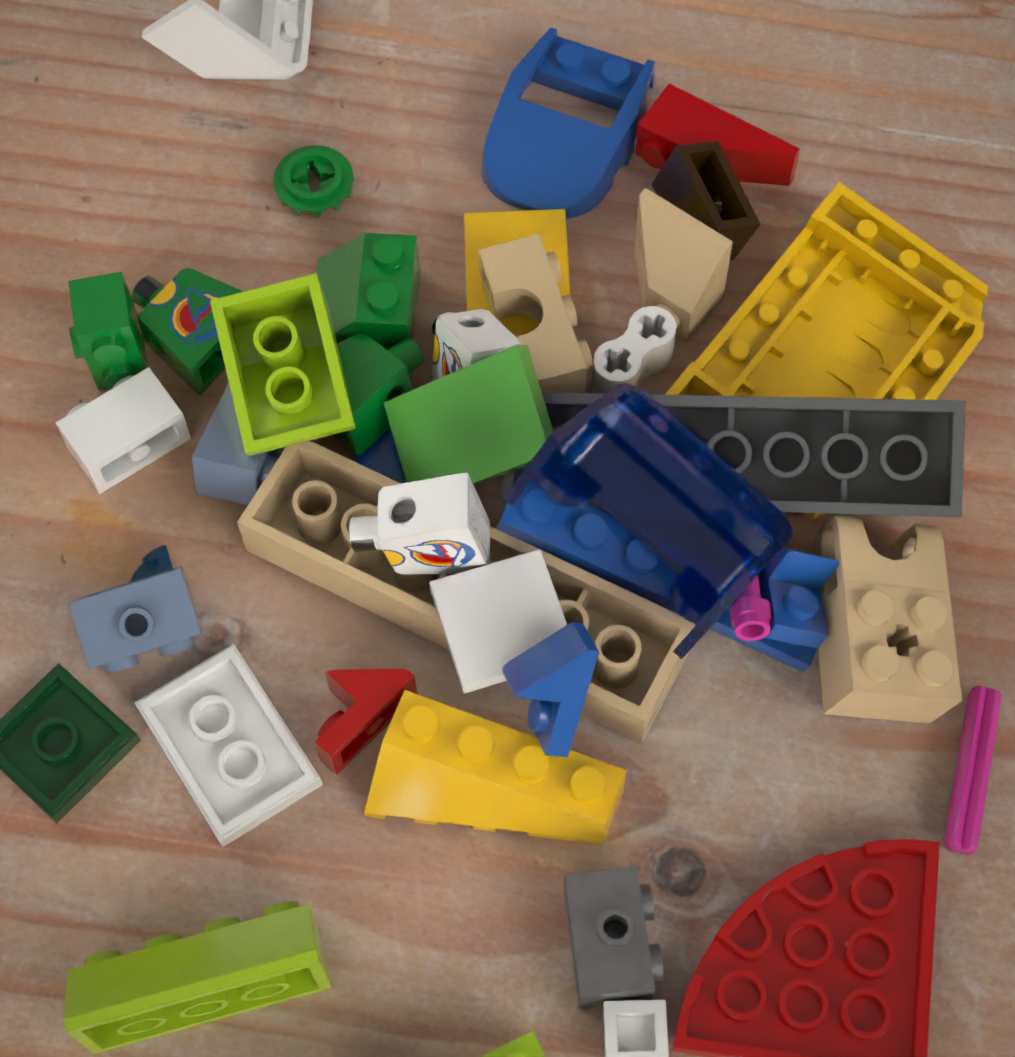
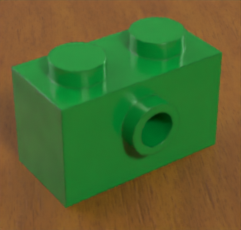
M123 272L68 281L74 327L69 329L73 352L76 359L85 358L98 390L112 389L122 378L136 375L148 368L144 336Z

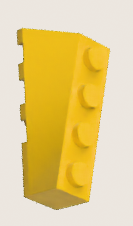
M404 690L381 744L364 816L386 819V816L413 819L414 823L438 825V822L473 826L474 830L496 832V829L527 832L528 836L604 845L624 792L627 770L570 750L568 757L545 755L537 737Z

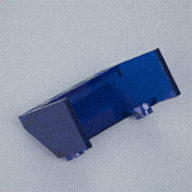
M626 383L617 384L551 433L503 498L513 506L540 485L545 490L547 496L560 506L582 508L594 499L679 575L670 586V595L674 607L681 617L696 625L673 650L681 659L790 541L793 535L790 522L775 505L642 389Z

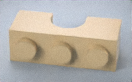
M540 234L478 250L480 278L492 314L497 319L515 315L525 316L538 324V327L530 333L517 336L516 338L522 345L528 346L541 392L586 393L587 372L593 371V360L587 341L585 339L577 341L573 327L577 326V316L570 295L561 296L557 283L562 281V276L555 252L546 253Z

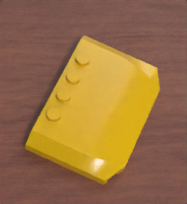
M838 182L811 215L806 227L699 358L689 364L665 395L936 400L983 338L985 322L981 319L983 301L988 294V285L848 187ZM825 513L802 514L810 520H813L824 515Z

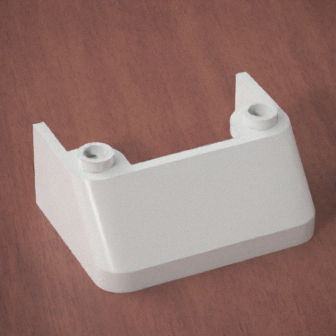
M188 0L143 29L142 38L206 79L287 80L303 71L307 66L313 0H220L218 11L203 0Z

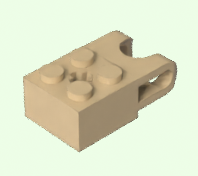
M840 514L828 516L816 536V555L838 560L839 566L820 590L828 630L827 638L818 648L823 712L828 715L930 724L962 701L942 533L936 526L914 524L898 538L893 546V559L881 556L870 545L864 523L856 516Z

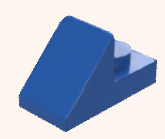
M760 544L755 549L760 596L762 599L770 602L772 617L770 633L766 638L818 649L828 636L820 590L839 566V561Z
M569 623L507 662L502 669L513 695L518 698L531 699L528 710L529 728L535 732L545 755L568 757L598 658L599 650L583 623Z

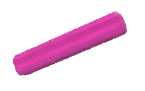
M974 686L967 697L943 841L944 847L947 850L966 855L973 854L979 844L1002 699L1001 693L998 690L984 686Z

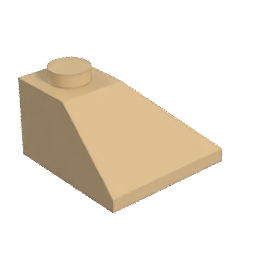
M647 188L639 194L634 249L643 306H656L669 311L676 322L675 335L688 342L723 301L733 242Z

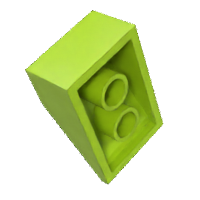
M317 273L210 300L247 457L356 429L338 344L326 296Z

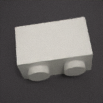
M149 367L136 375L122 378L111 390L89 403L75 406L68 412L66 417L56 422L67 448L99 494L191 439L182 411Z

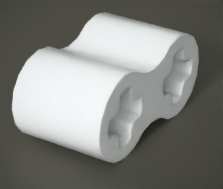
M656 306L643 307L637 310L630 318L628 329L622 336L615 340L607 341L598 347L593 358V393L638 394L639 385L644 378L661 372L669 366L672 361L676 333V322L669 311Z

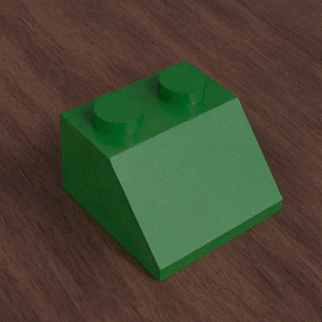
M363 233L318 259L316 273L326 296L337 344L357 333L367 334L386 350L405 337L413 339L420 277L417 235Z

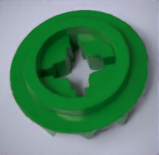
M320 145L301 147L287 154L277 165L273 177L274 188L282 206L293 208L298 217L303 212H313L318 218L324 210L333 208L339 211L341 201L351 197L354 181L353 170L347 158L335 149ZM315 170L316 176H319L320 189H318V192L310 190L308 185L309 178L311 177L310 171Z

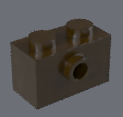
M718 141L676 146L651 183L658 196L731 240L733 244L730 261L737 257L761 225Z

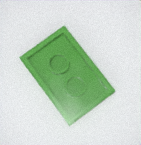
M517 344L384 402L407 483L468 473L473 485L477 486L560 453L527 345Z

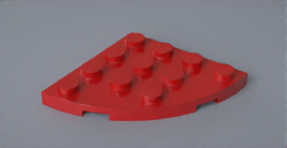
M896 839L865 842L863 846L843 849L824 855V853L816 855L787 869L764 884L729 917L702 956L686 990L676 1023L671 1052L703 1057H927L940 841Z

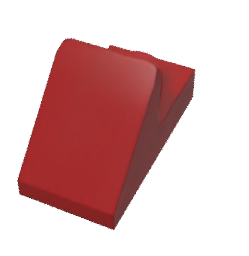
M346 669L328 670L325 672L330 691L349 708L346 712L339 710L333 713L319 729V738L315 741L320 760L336 775L391 723L404 690L417 694L415 676L409 670Z

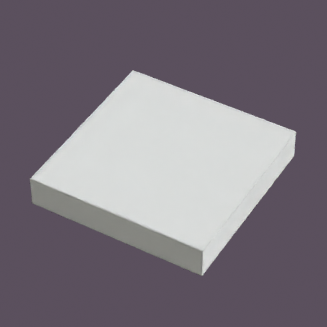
M541 549L429 582L430 591L464 694L507 681L502 672L503 666L507 662L567 625Z

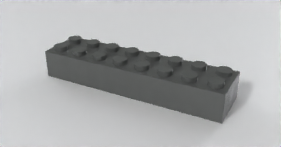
M542 392L560 453L503 475L502 504H507L516 481L521 473L584 503L597 507L962 518L966 401Z

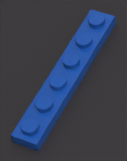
M523 473L519 476L498 522L497 530L801 672L811 666L816 648L777 641L766 637L756 641H745L736 636L730 614V608L737 601L734 572Z

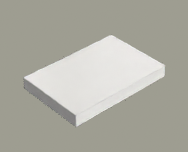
M234 643L134 702L222 848L323 785L318 773Z

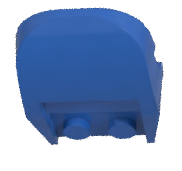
M550 27L512 70L485 140L481 170L484 183L489 191L504 203L526 211L565 209L566 219L578 217L591 211L613 186L612 178L622 164L628 166L635 151L634 143L637 137V126L646 114L648 87L653 89L655 83V61L648 59L644 65L557 36V29ZM531 82L619 112L611 128L608 129L522 100L521 97Z

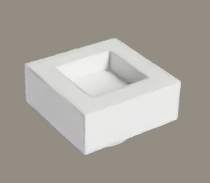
M666 1000L603 1002L605 1057H669Z

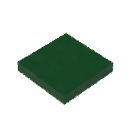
M58 663L0 719V771L57 824L141 740L137 733Z

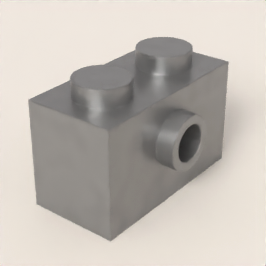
M637 866L564 874V897L579 1009L601 1007L604 1001L652 1000L655 990L654 982L664 981V969L659 943H648L645 921L655 920L654 901L650 883L640 884Z

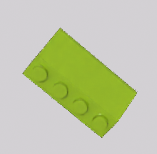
M296 901L281 902L264 909L263 917L241 923L239 918L236 917L223 918L206 924L204 926V933L181 939L179 934H165L144 942V949L121 955L120 951L108 950L89 955L83 960L84 966L67 970L63 1015L65 1032L94 1055L332 988L317 920L310 904L299 906V903Z

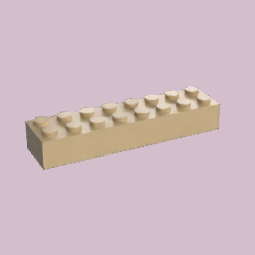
M312 441L285 447L237 521L246 551L449 650L430 591L429 582L454 574H399L394 571L382 550L354 552L351 546L349 535L351 518L378 515L379 491L383 487L401 483ZM490 526V564L539 550ZM541 550L567 625L571 622L583 623L599 650L581 715L642 745L691 651L696 623Z

